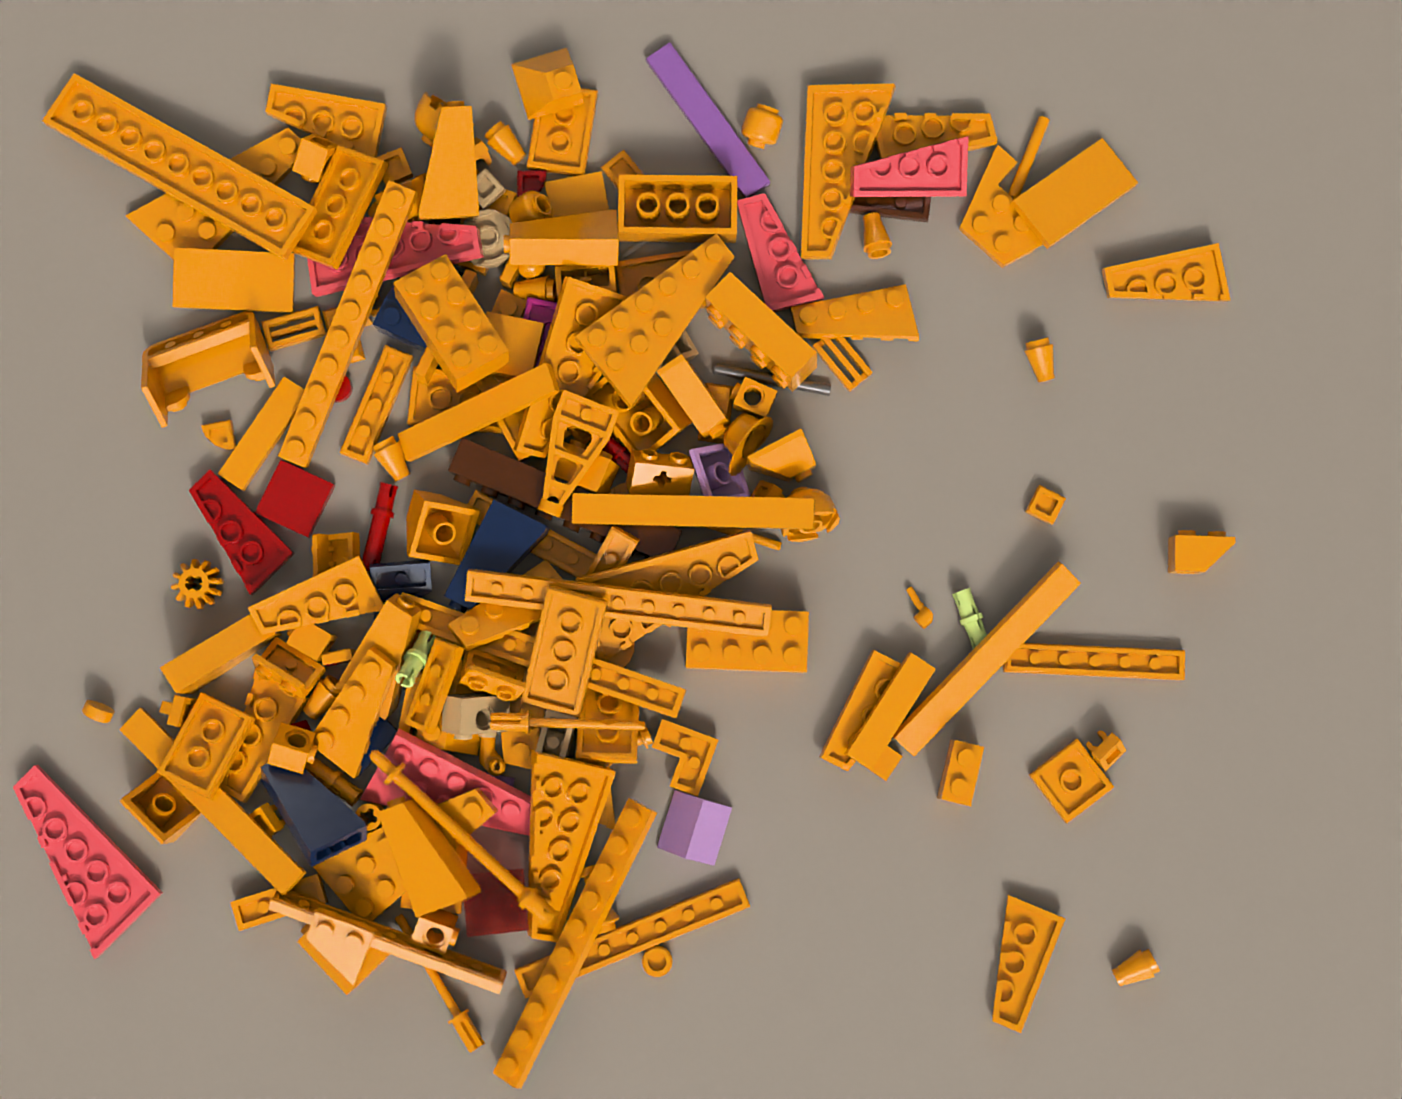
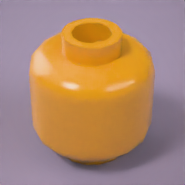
M757 103L756 107H751L747 110L741 128L742 135L749 138L747 144L764 149L765 144L774 145L777 142L783 125V118L778 115L779 110Z
M531 190L512 201L509 205V217L512 223L552 218V204L547 196Z

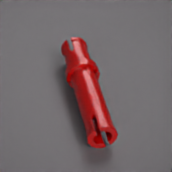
M383 482L379 483L375 508H371L370 514H373L362 559L367 571H370L369 564H376L381 561L390 518L394 519L395 515L392 510L399 486Z

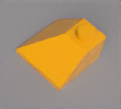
M567 47L511 64L528 120L584 103L582 90Z
M800 428L747 456L746 465L751 471L787 482L796 479L797 483L813 475L811 470L815 469L816 462L805 435Z
M414 489L406 516L408 557L460 565L471 544L480 510L442 494Z

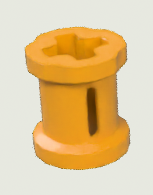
M377 803L363 804L355 812L367 825V831L382 826L377 813L384 810L382 805ZM373 809V815L377 817V821L368 823L369 818L365 816V812L372 811Z

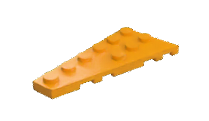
M286 128L229 160L278 186L293 169L301 139L289 128ZM167 193L125 215L173 260L174 248L217 250L234 232Z
M748 529L576 578V581L704 597L712 589L731 579L759 559L752 533ZM604 618L596 650L598 659L605 662L609 661V658L621 650H625L633 642L652 632L662 624Z
M532 750L528 887L538 889L539 892L537 894L554 910H557L558 913L544 927L528 911L527 934L533 939L557 943L569 913L616 771L608 767Z
M479 787L437 804L469 835L475 832L498 811ZM433 818L453 849L458 847L460 843ZM383 827L368 832L366 841L313 866L352 914L374 921L406 892Z

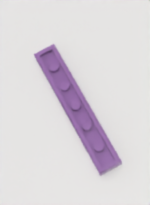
M669 42L647 57V64L727 175L737 176V189L743 197L754 196L770 185V180Z

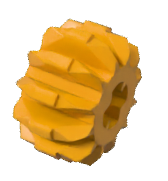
M192 559L190 566L185 563L180 564L183 573L174 572L173 574L174 578L179 579V583L171 585V589L180 590L175 599L177 601L185 600L184 606L187 608H191L195 604L199 610L204 609L205 602L209 605H214L215 600L212 595H222V591L216 589V585L224 584V579L215 578L220 572L219 568H211V562L204 560L200 565L198 559ZM196 578L203 582L199 583V585H202L200 590L193 588V585H196L193 583Z

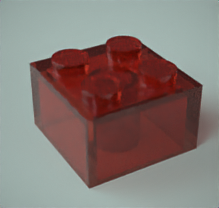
M524 868L507 869L525 886ZM491 871L471 873L479 885L481 893L463 900L466 936L473 937L528 931L527 909L524 908L522 910L518 906L520 904L518 897Z

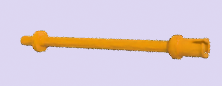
M374 750L370 753L371 761L388 776L384 783L389 785L394 781L518 897V902L520 903L518 906L522 910L526 908L544 927L552 920L558 911L554 910L537 894L539 890L535 887L533 889L525 887L402 773L406 766L403 762L396 767L380 751Z

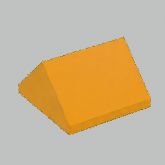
M158 773L152 775L119 801L162 845L175 842L202 814L167 778Z

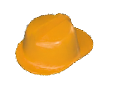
M742 413L727 427L723 439L725 447L733 455L729 465V474L731 476L739 474L746 466L747 456L753 454L766 441L773 427L771 417L766 416L759 419L753 415Z

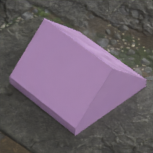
M724 443L689 450V457L694 466V472L702 496L750 497L751 494L743 471L736 476L729 474V465L733 455L725 447Z
M675 790L657 848L685 859L714 866L732 807Z

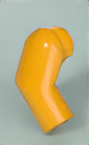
M480 737V764L492 776L502 775L505 772L506 764L495 751L496 737Z

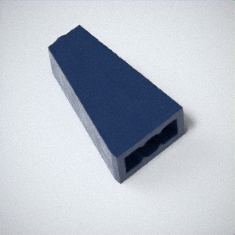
M493 499L444 594L445 597L451 599L449 606L465 613L467 608L472 609L478 605L479 602L465 601L467 571L469 569L511 573L548 534L550 530L548 526Z
M267 763L261 766L262 783L311 867L367 840V825L306 769L301 774Z

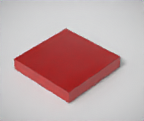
M280 459L255 513L310 538L336 485Z

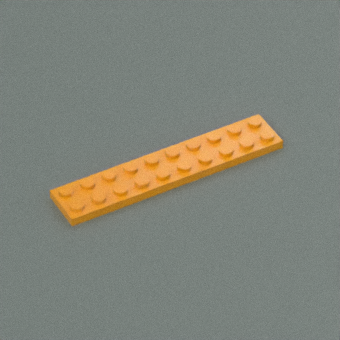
M75 73L42 120L48 127L284 260L288 259L318 212L314 206Z

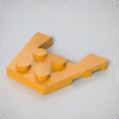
M998 145L992 154L959 230L1003 268L1035 251V249L1043 244L1011 205L1014 199L999 186L1001 181L1015 168L1018 162Z

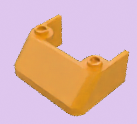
M252 311L237 313L155 343L144 350L142 354L141 389L162 428L168 426L169 411L177 412L187 406L191 392L244 373L247 379L255 381L266 379L269 388L275 387L274 365L254 313Z

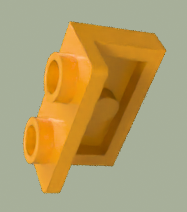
M359 533L313 534L311 547L313 576L360 555Z
M278 637L274 638L261 656L255 653L252 657L256 668L255 672L266 681L273 679L279 683L280 689L292 697L296 694L305 699L326 672L324 666Z
M472 649L464 654L459 683L469 686L472 690L484 691L495 695L501 700L515 702L526 688V683L522 682L525 666L477 649Z

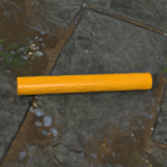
M1038 117L1008 193L1013 199L1020 196L1049 124L1050 120L1047 117Z

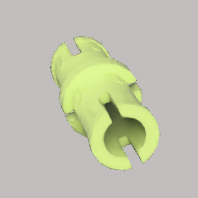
M967 588L952 594L959 610L961 626L964 625L972 649H974L987 636L982 622L983 614L982 612L979 613L971 589Z
M421 631L413 647L405 653V661L395 676L397 683L405 677L401 686L406 688L412 687L420 670L424 669L436 637L433 635L430 641H427L432 634L431 632Z

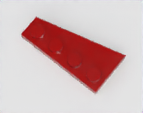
M209 470L189 489L207 523L210 524L216 534L217 540L229 556L234 569L243 580L250 595H254L295 553L214 471Z

